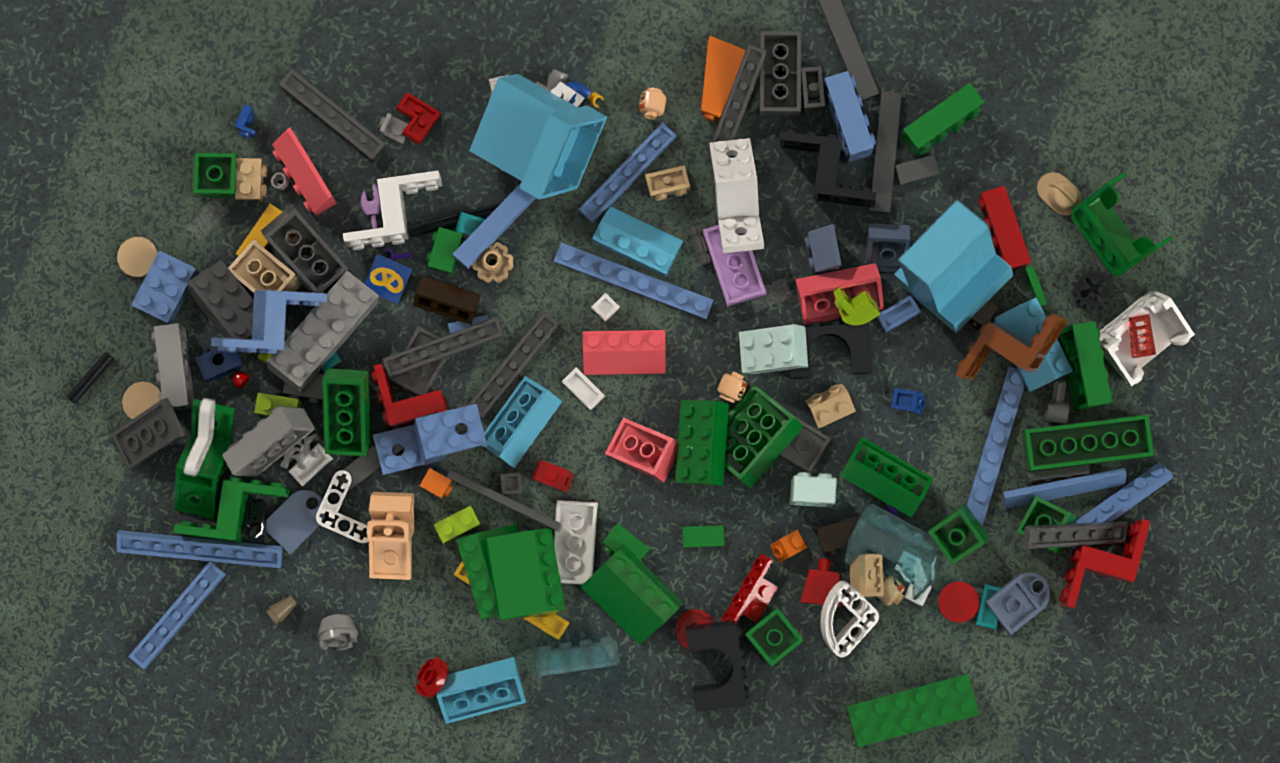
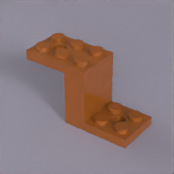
M1057 314L1047 316L1042 324L1044 328L1040 334L1037 333L1033 337L1031 344L1002 325L988 322V324H984L980 329L978 340L969 346L967 357L962 359L957 365L958 371L956 375L961 379L973 380L992 349L1023 370L1036 372L1069 320Z

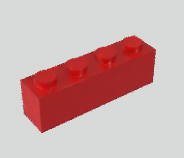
M1005 185L982 192L979 195L980 199L977 200L980 211L985 213L984 223L991 230L994 249L998 250L999 257L1009 264L1012 270L1029 265L1031 260Z

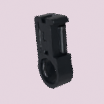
M253 499L246 502L244 534L252 542L263 540L267 534L265 521V505L267 503L263 499H257V502ZM256 526V536L251 537L249 535L250 530Z

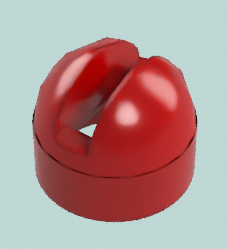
M242 371L236 372L232 376L233 384L239 389H242L250 379V376Z

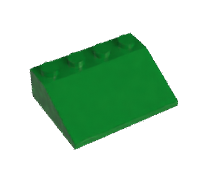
M754 384L728 414L725 468L747 487L751 488L804 426L791 413Z
M516 524L456 539L481 621L498 616L485 539L518 533Z
M551 528L485 539L499 621L553 615L565 610Z
M624 544L581 585V588L639 645L664 624L682 604V601Z

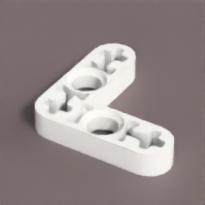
M206 398L202 400L199 410L198 437L185 464L184 473L187 475H197L211 445L214 432V400Z
M337 471L316 513V521L319 525L359 543H367L366 537L361 540L359 539L360 535L355 532L354 536L349 535L353 530L354 523L358 524L356 529L361 531L363 528L367 529V525L338 513L352 479L347 471ZM346 474L345 478L348 482L347 484L343 483L341 489H345L344 492L341 493L336 489H331L333 484L337 487L339 483L336 477ZM335 492L339 495L340 500L337 504H330L328 502V495ZM327 511L329 512V517L333 519L335 515L339 516L335 522V528L330 527L332 524L330 521L322 523V518L319 515ZM344 519L350 523L349 530L345 532L338 528V523Z

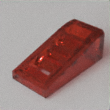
M1150 315L1129 317L1132 358L1156 355ZM1144 321V325L1136 326V322ZM1144 329L1143 334H1137V330ZM1145 337V342H1139V338ZM1140 346H1145V350H1140Z

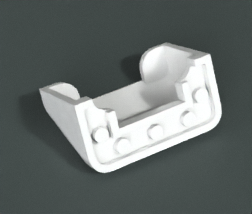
M1150 291L1101 329L1099 341L1100 346L1104 350L1105 358L1125 382L1133 386L1142 380L1144 375L1143 366L1170 344L1185 345L1195 334L1171 297L1158 291Z

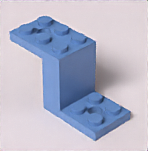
M254 290L252 340L211 338V346H218V351L236 352L237 347L238 352L256 353L258 349V353L277 354V350H284L286 304L299 305L300 301V305L319 306V302H326L327 294Z
M477 404L416 418L411 426L373 435L382 475L443 461L447 454L487 444ZM464 424L467 427V432L464 435L457 434L455 431L456 425ZM394 445H401L404 448V453L400 456L394 455L392 453Z

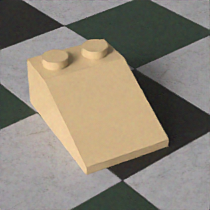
M254 239L228 267L235 278L253 294L254 290L296 292L303 284V281L293 271Z

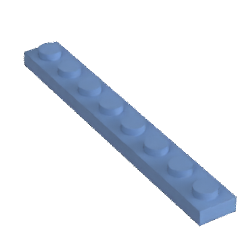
M562 242L554 259V263L705 320L713 303V300Z
M1010 366L1007 368L967 501L968 508L982 526L1025 386L1019 370Z
M122 530L117 532V552L273 568H281L283 546Z

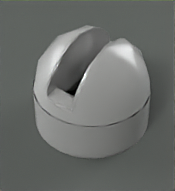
M279 172L273 175L271 184L278 190H284L288 187L289 179L285 174Z

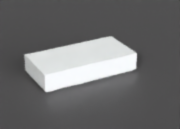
M577 367L562 380V383L590 411L605 397Z
M319 443L311 450L319 454L317 458L311 454H307L303 458V463L306 467L304 470L298 468L297 463L288 471L302 487L333 459L329 454H325V449Z

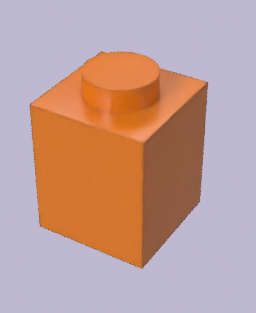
M429 468L420 484V487L442 499L444 496L448 497L454 486L451 485L453 482L451 479Z

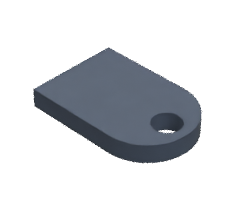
M301 490L295 492L266 520L267 532L291 555L320 526L316 521V513L323 499L313 491ZM310 498L318 500V506L315 509L307 507V501ZM326 512L324 514L321 513L319 515V517L322 518V523L325 519Z
M1031 572L1021 573L984 602L1007 634L1012 635L1046 607L1050 599V588L1047 581L1041 575ZM1035 581H1039L1041 584V590L1038 593L1032 589Z

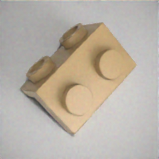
M237 158L236 200H257L258 202H263V197H266L267 187L263 185V179L267 177V165L264 164L262 159Z
M685 165L645 174L650 198L656 201L667 199V196L675 194V196L685 195L691 188Z
M843 384L833 385L827 391L814 394L805 401L818 428L856 412L850 395Z

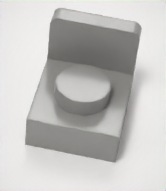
M390 113L386 117L383 116L378 126L381 135L404 144L406 137L402 133L408 123L393 117Z

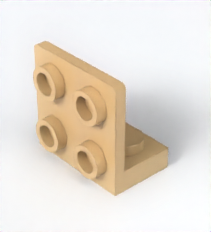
M882 554L850 556V585L863 597L884 596Z

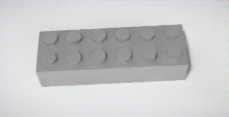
M346 271L327 293L326 302H319V306H316L284 342V350H277V354H273L267 361L268 369L300 394L378 304L379 295L350 272Z

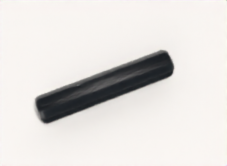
M105 352L67 395V398L72 403H77L114 361V358Z

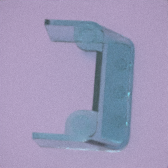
M869 505L863 511L848 540L846 564L850 565L859 554H864L867 548L877 554H882L883 557L900 565L901 577L906 582L913 584L912 599L917 600L935 581L936 542L928 533L876 505Z

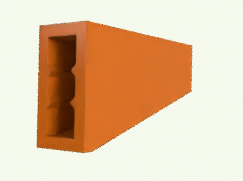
M712 36L708 39L701 114L704 115L703 118L715 122V120L720 121L746 50Z

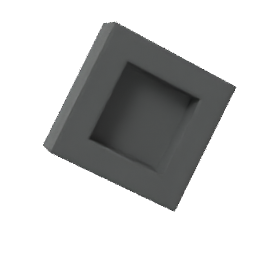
M521 472L500 474L502 495L523 493Z

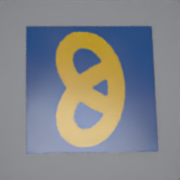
M377 254L365 285L380 297L398 304L412 269Z

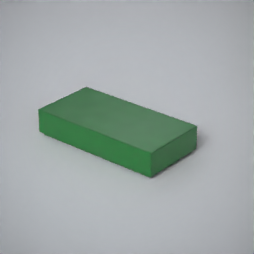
M1027 267L1023 270L1033 299L1037 298L1042 308L1047 304L1034 267Z
M724 525L682 527L683 548L724 546Z

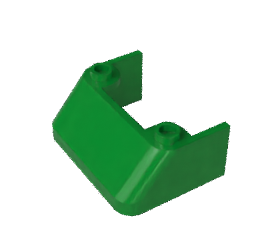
M1125 172L1104 184L1071 211L1073 222L1108 271L1114 276H1120L1172 240L1171 236H1169L1157 245L1147 236H1142L1135 240L1112 207L1119 201V194L1114 185L1127 176Z

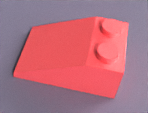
M623 418L605 454L664 483L677 458L678 442L669 436Z

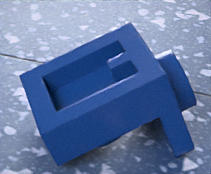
M244 104L234 127L239 131V135L248 139L250 136L256 138L257 133L248 128V125L251 126L255 119L254 110L252 107Z
M894 389L892 409L921 414L925 407L924 394L918 391Z

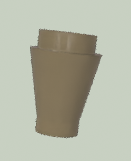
M289 595L287 598L269 606L266 614L275 625L279 622L282 623L293 608L297 606V603Z

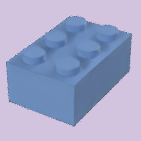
M159 250L131 305L164 323L173 324L189 294L187 292L188 281L196 277L200 271Z

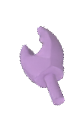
M373 184L374 200L367 201L364 191L361 196V207L365 215L371 217L372 229H377L376 216L380 213L381 205L378 187Z

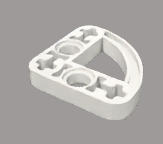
M845 581L838 582L829 592L821 612V632L826 645L838 657H846L878 622L879 613L863 596H860V593L853 586ZM843 588L850 595L848 598L841 592ZM856 599H860V605L853 609L852 603ZM840 601L854 617L835 637L833 633V616L836 606ZM854 627H859L858 633L855 636H851V630Z

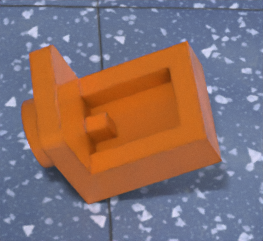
M798 530L770 545L773 555L779 563L808 548Z

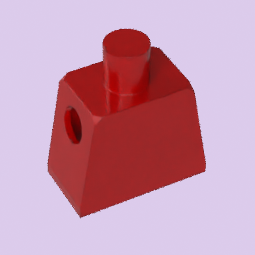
M538 460L531 480L568 493L575 474L546 461Z
M819 558L818 570L810 569L808 571L800 599L801 603L824 605L829 592L839 582V573L830 572V559ZM840 601L838 602V604H837L836 607H840V606H841V602H840Z

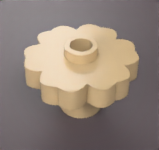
M496 242L478 258L472 267L473 270L478 272L477 275L480 280H484L486 283H491L493 280L496 283H500L508 278V271H511L514 267L513 256L508 254L506 246ZM491 260L497 261L495 265H489Z

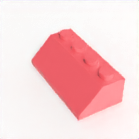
M288 128L272 144L275 148L272 153L278 162L283 161L286 167L282 169L288 179L291 177L294 179L296 184L293 187L299 196L303 194L306 199L303 204L308 212H314L317 216L337 203L292 129Z
M876 263L795 279L804 326L842 318L834 302L836 298L833 292L839 287L851 299L865 290L877 303L879 311L884 310L881 277Z
M665 330L583 331L584 375L666 374Z

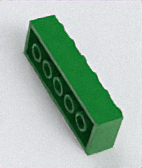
M1148 415L1022 431L1027 472L1143 459L1154 456Z
M968 674L845 706L856 747H862L979 715Z

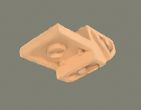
M373 492L369 504V513L372 521H368L369 578L411 580L414 493Z

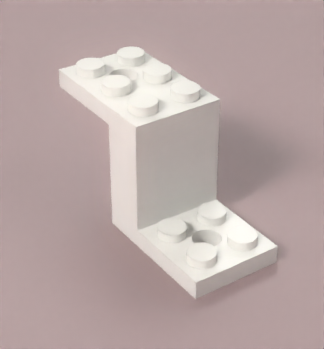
M750 138L709 143L715 181L716 211L723 253L764 249L759 218L757 175Z
M439 171L377 179L384 228L343 233V239L347 247L352 248V250H361L366 245L382 247L386 242H392L394 245L405 243L404 240L409 239L403 192L406 191V194H414L418 192V189L425 188L426 191L438 190L439 186H443Z

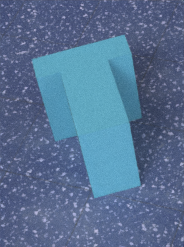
M519 74L498 77L469 151L521 180L520 189L539 200L578 189L607 116L589 106L576 107Z
M958 200L899 259L901 268L894 274L897 283L956 334L1013 276L1011 266L995 253L988 225Z

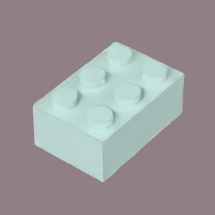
M792 324L739 332L742 373L760 374L808 367L805 326Z
M798 473L797 476L792 478L790 505L832 507L835 504L836 478H832L831 474H819L818 477H811V473Z

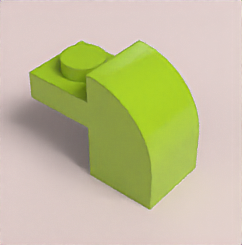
M840 287L833 291L836 298L834 302L839 309L842 320L849 325L858 326L866 324L881 314L877 303L865 290L853 299Z

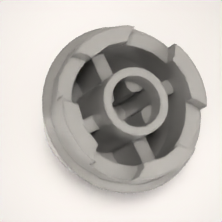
M334 614L322 619L317 640L322 649L327 650L328 647H336V650L339 651L353 647L352 643L357 642L359 633L350 616Z

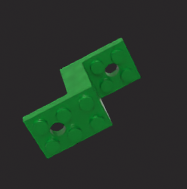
M194 399L192 404L191 435L176 466L174 510L215 519L217 514L218 485L227 466L222 455L233 444L235 408L215 404L214 421L217 423L214 422L213 439L197 475L191 476L185 474L184 470L188 456L198 437L199 410L202 400Z
M230 477L229 481L223 480L217 526L202 524L200 528L195 523L181 521V525H174L173 533L242 542L246 502L249 494L288 499L291 491L286 489V485L271 482L270 486H266V483L263 481L250 480V483H245V480L241 478Z

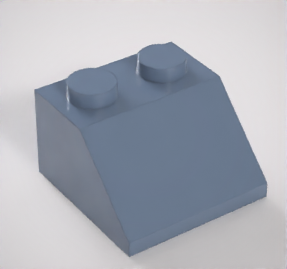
M869 223L866 265L876 263L878 271L897 272L901 268L899 259L910 247L909 225Z
M834 224L809 231L807 234L808 238H804L806 250H810L811 258H808L810 270H814V275L838 271L841 266Z

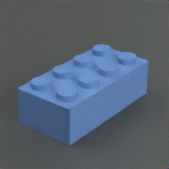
M848 71L827 77L823 82L824 94L839 139H842V148L847 163L871 156L874 145H876L873 133L869 134L867 128L869 126L868 117L866 114H862L861 111L863 106L861 97L855 93V79L849 75Z

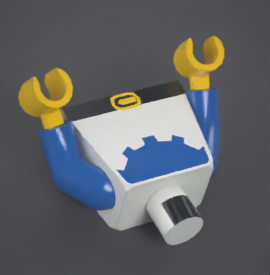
M578 81L568 82L566 85L560 82L551 90V93L576 107H581L586 101L585 98H588L589 103L595 107H599L595 104L597 98L604 100L601 95L596 92L591 93L589 88Z

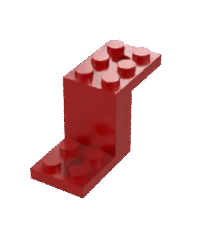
M382 364L374 365L375 371L371 373L374 383L380 388V391L377 392L379 402L382 406H385L386 411L382 412L384 421L393 429L414 424L416 418L448 411L445 397L441 390L395 402L385 367Z
M1141 519L1130 525L1128 536H1131L1129 544H1125L1123 556L1125 557L1084 545L1072 550L1069 559L1072 565L1070 570L1067 569L1064 576V581L1067 582L1065 590H1061L1058 599L1061 602L1060 607L1066 609L1075 608L1085 571L1124 583L1134 582L1151 521Z

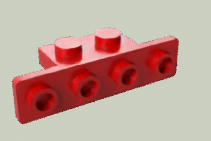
M760 554L754 561L751 571L744 578L740 590L733 597L732 603L727 612L723 614L721 622L735 620L737 624L741 615L756 623L759 621L778 588L763 578L773 562L771 558Z

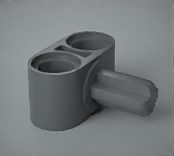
M1054 381L1052 397H1045L1044 404L1046 405L1045 409H1043L1045 421L1067 423L1069 405L1067 400L1064 399L1065 381Z

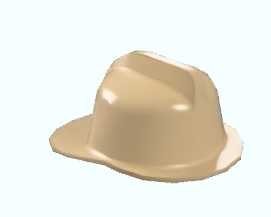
M1046 173L1038 181L1037 191L1039 196L1060 215H1071L1072 209L1082 201L1081 193L1077 187L1059 173Z

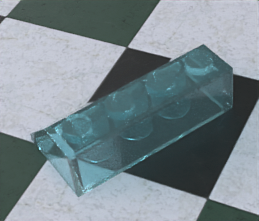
M612 636L600 638L598 643H592V639L579 641L580 645L572 646L571 642L559 644L557 649H551V645L538 647L539 651L534 652L537 677L621 665L617 640H613Z

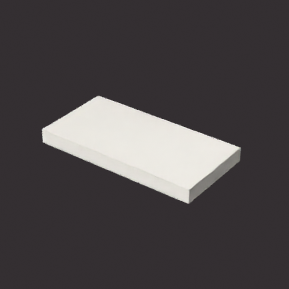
M557 500L555 521L560 522L562 528L560 532L554 531V546L561 583L582 585L593 574L598 503Z

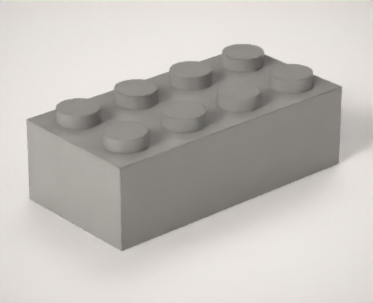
M179 323L154 326V332L151 333L152 343L153 345L156 344L157 350L154 353V361L159 367V373H156L157 384L161 385L162 392L159 393V401L168 398L174 412L192 409L194 394L186 328Z
M277 407L268 418L259 421L257 427L243 434L240 441L230 445L228 451L222 456L234 476L257 477L315 430L304 409Z

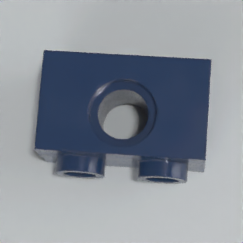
M218 348L212 351L210 349L204 350L199 353V357L195 358L204 381L207 383L245 367L239 352L218 351ZM217 356H224V362L221 365H215Z

